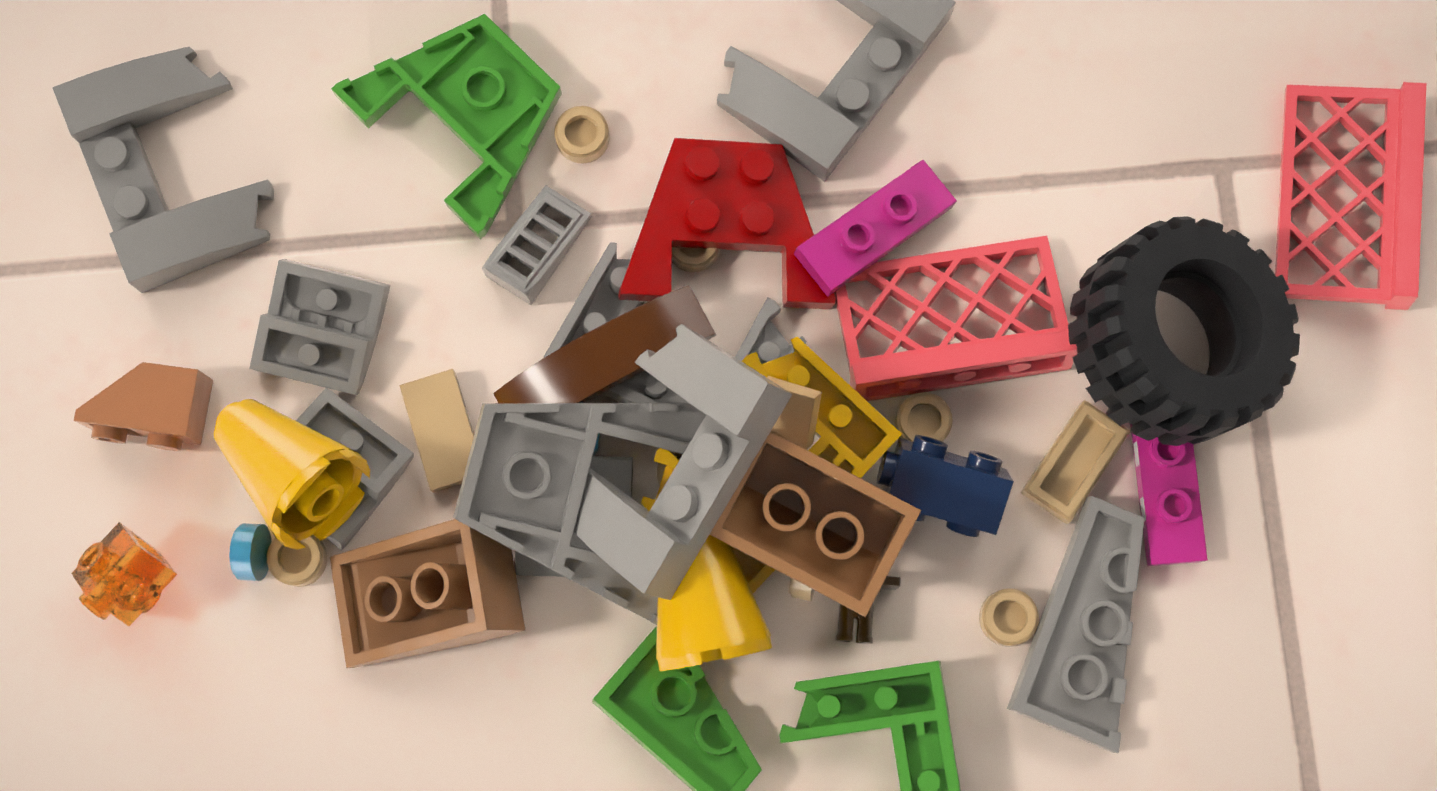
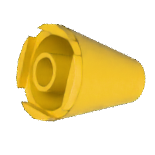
M245 399L227 405L216 419L214 429L216 443L273 535L285 547L296 550L306 548L300 541L312 535L322 541L344 524L361 503L365 492L358 486L362 473L370 479L371 470L366 459L358 452L254 399Z
M710 534L671 600L658 597L656 659L659 671L701 665L703 662L719 659H731L772 648L771 633L732 547Z

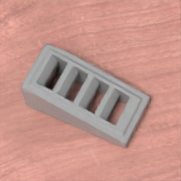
M545 185L483 265L482 270L485 276L532 305L591 219V213ZM548 206H551L572 220L566 228L543 214ZM536 223L558 236L554 244L531 231ZM524 241H527L546 254L541 260H538L522 250L520 246ZM512 258L517 259L532 269L528 277L508 266Z

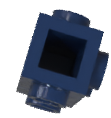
M915 435L913 442L899 438L894 453L889 451L884 453L878 470L877 484L884 485L882 490L920 509L921 512L916 521H924L925 516L928 515L947 521L946 527L965 536L978 537L980 531L993 535L997 534L1014 483L1007 469L1001 467L1003 462L1001 459L979 451H970L968 458L946 452L948 448L946 443L923 435Z

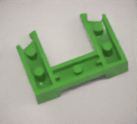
M941 661L795 683V690L807 694L796 728L782 724L779 734L780 743L891 727L901 791H961Z

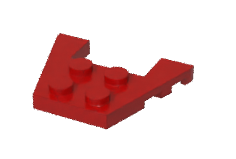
M674 138L619 289V300L652 301L672 292V247L717 248L780 252L782 254V307L831 310L836 304L835 293L827 297L794 255L796 248L814 236L783 145Z

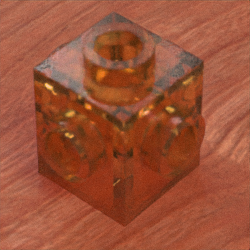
M118 522L101 542L92 544L84 551L77 567L71 573L83 591L78 599L88 610L103 620H106L112 614L127 626H130L142 613L148 612L155 606L164 588L177 575L160 551L121 522Z

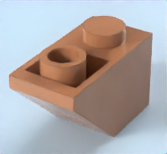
M142 362L77 408L73 421L91 429V438L96 440L125 444L127 435L148 437L147 446L163 450L181 451L183 442L199 445L202 443L213 379L198 369Z

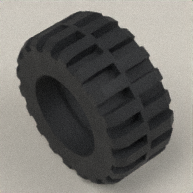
M1188 216L1173 217L1167 222L1159 220L1145 226L1099 257L1097 263L1089 267L1079 280L1080 290L1073 294L1070 305V315L1077 317L1075 321L1068 324L1069 343L1076 344L1078 354L1072 358L1078 374L1084 372L1090 383V386L1085 389L1095 403L1100 400L1105 403L1109 408L1105 414L1119 426L1128 422L1132 425L1130 432L1148 441L1158 437V441L1163 445L1180 446L1187 442L1194 445L1208 441L1261 417L1263 411L1273 408L1283 397V387L1291 383L1296 370V363L1290 359L1299 355L1300 334L1294 333L1293 325L1298 323L1299 318L1296 305L1289 304L1285 295L1289 287L1283 275L1276 277L1269 267V264L1273 261L1262 249L1254 251L1247 245L1250 241L1249 238L1233 229L1225 233L1223 232V224L1204 218L1198 222ZM1158 291L1171 294L1184 302L1201 322L1208 339L1210 351L1207 374L1197 372L1185 365L1165 343L1156 319L1155 306Z

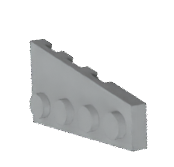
M1090 496L1084 502L1007 709L1112 753H1119L1121 733L1118 732L1121 704H1124L1127 679H1124L1127 645H1131L1133 622H1130L1133 592L1137 590L1144 517Z

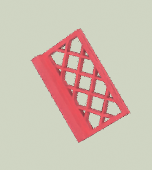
M1403 82L1400 89L1286 85L1275 275L1276 277L1283 275L1289 287V290L1285 292L1287 298L1385 304V309L1408 310L1418 298L1427 83ZM1297 101L1320 102L1333 117L1312 133L1296 117ZM1337 103L1348 104L1345 107L1341 108ZM1360 104H1385L1384 124L1370 136L1348 115ZM1338 122L1360 142L1358 146L1340 161L1319 140ZM1295 132L1304 140L1297 147H1295ZM1384 134L1382 149L1375 141ZM1308 147H1311L1331 167L1311 185L1294 170V159ZM1365 149L1382 164V176L1368 188L1345 167ZM1335 174H1338L1358 195L1338 213L1316 192ZM1294 184L1301 193L1292 200ZM1380 187L1381 202L1373 195ZM1306 199L1328 219L1325 224L1308 238L1291 222V211ZM1363 201L1380 217V229L1365 241L1343 220L1346 215ZM1333 226L1356 248L1335 266L1313 245L1316 240ZM1291 236L1299 245L1289 253ZM1378 239L1379 255L1370 247ZM1304 250L1326 272L1312 285L1288 284L1289 263ZM1362 254L1378 270L1377 289L1356 288L1340 271ZM1331 278L1338 284V286H1323Z
M1047 235L876 262L848 282L867 280L882 290V293L868 311L848 299L846 284L834 292L850 372V386L866 401L1069 370L1074 363L1072 357L1078 353L1076 344L1069 343L1068 320ZM1037 254L1041 272L1032 285L1006 270V267L1014 257ZM1002 259L999 264L993 262V260ZM975 264L991 274L977 294L951 278L961 265ZM947 268L945 273L941 272L938 269ZM921 272L937 282L923 302L897 287L906 274ZM894 276V277L891 279V281H888V280H886V279L884 278V277ZM998 279L1024 295L1010 315L984 299ZM1042 283H1044L1046 295L1038 290ZM943 288L948 289L970 303L956 323L930 308ZM890 296L915 311L901 332L875 316ZM1032 300L1050 311L1054 328L1034 331L1018 321L1017 318L1029 301ZM976 308L1002 324L994 337L978 339L962 328ZM852 315L861 320L855 328ZM922 317L948 333L939 346L924 348L908 338V335ZM868 325L893 341L884 355L860 358L857 339ZM1009 329L1017 333L1012 335H1005ZM954 338L961 341V343L951 344ZM900 346L908 350L903 352H897Z

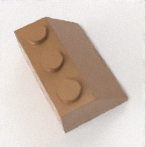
M770 431L710 535L866 617L921 510Z

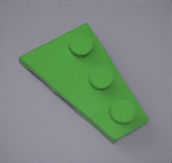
M656 626L597 693L592 703L692 791H745L762 771L760 765L727 710L721 706L706 681V675L700 665L659 671L656 659Z

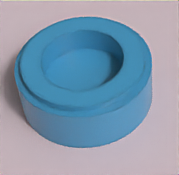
M242 523L233 533L229 558L231 570L238 580L261 581L268 573L267 552L272 541L270 531L265 524Z

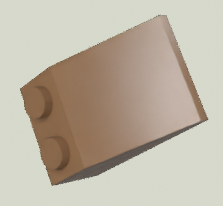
M456 519L330 557L346 668H356L481 643L525 631L512 549Z

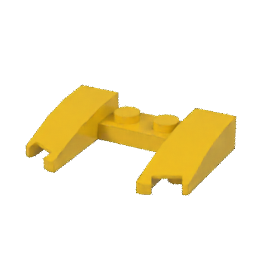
M795 337L790 340L794 349L793 353L761 364L757 352L746 355L742 362L766 378L770 376L822 392L815 435L819 439L808 451L849 473L862 478L902 435L898 429L800 338ZM661 448L656 451L654 462L664 464L666 467L656 499L679 462L669 450ZM643 496L641 504L650 511L656 500ZM732 547L752 593H754L776 569Z

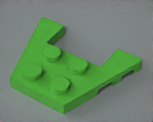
M486 14L423 42V48L397 60L391 57L374 65V71L352 81L349 78L344 79L331 88L334 95L368 129L410 91L483 162L444 199L446 206L480 240L489 231L562 95L560 86Z

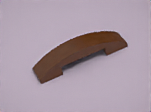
M688 285L636 307L580 336L538 361L493 394L498 403H586L644 371L643 368L635 363L637 358L647 349L656 353L677 337L676 328L679 325L683 324L708 340L717 335L693 290Z

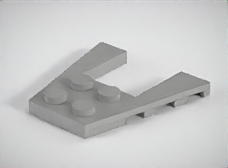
M482 403L453 518L657 625L658 597L642 593L594 551L570 545L598 433L683 454L706 414L690 403Z

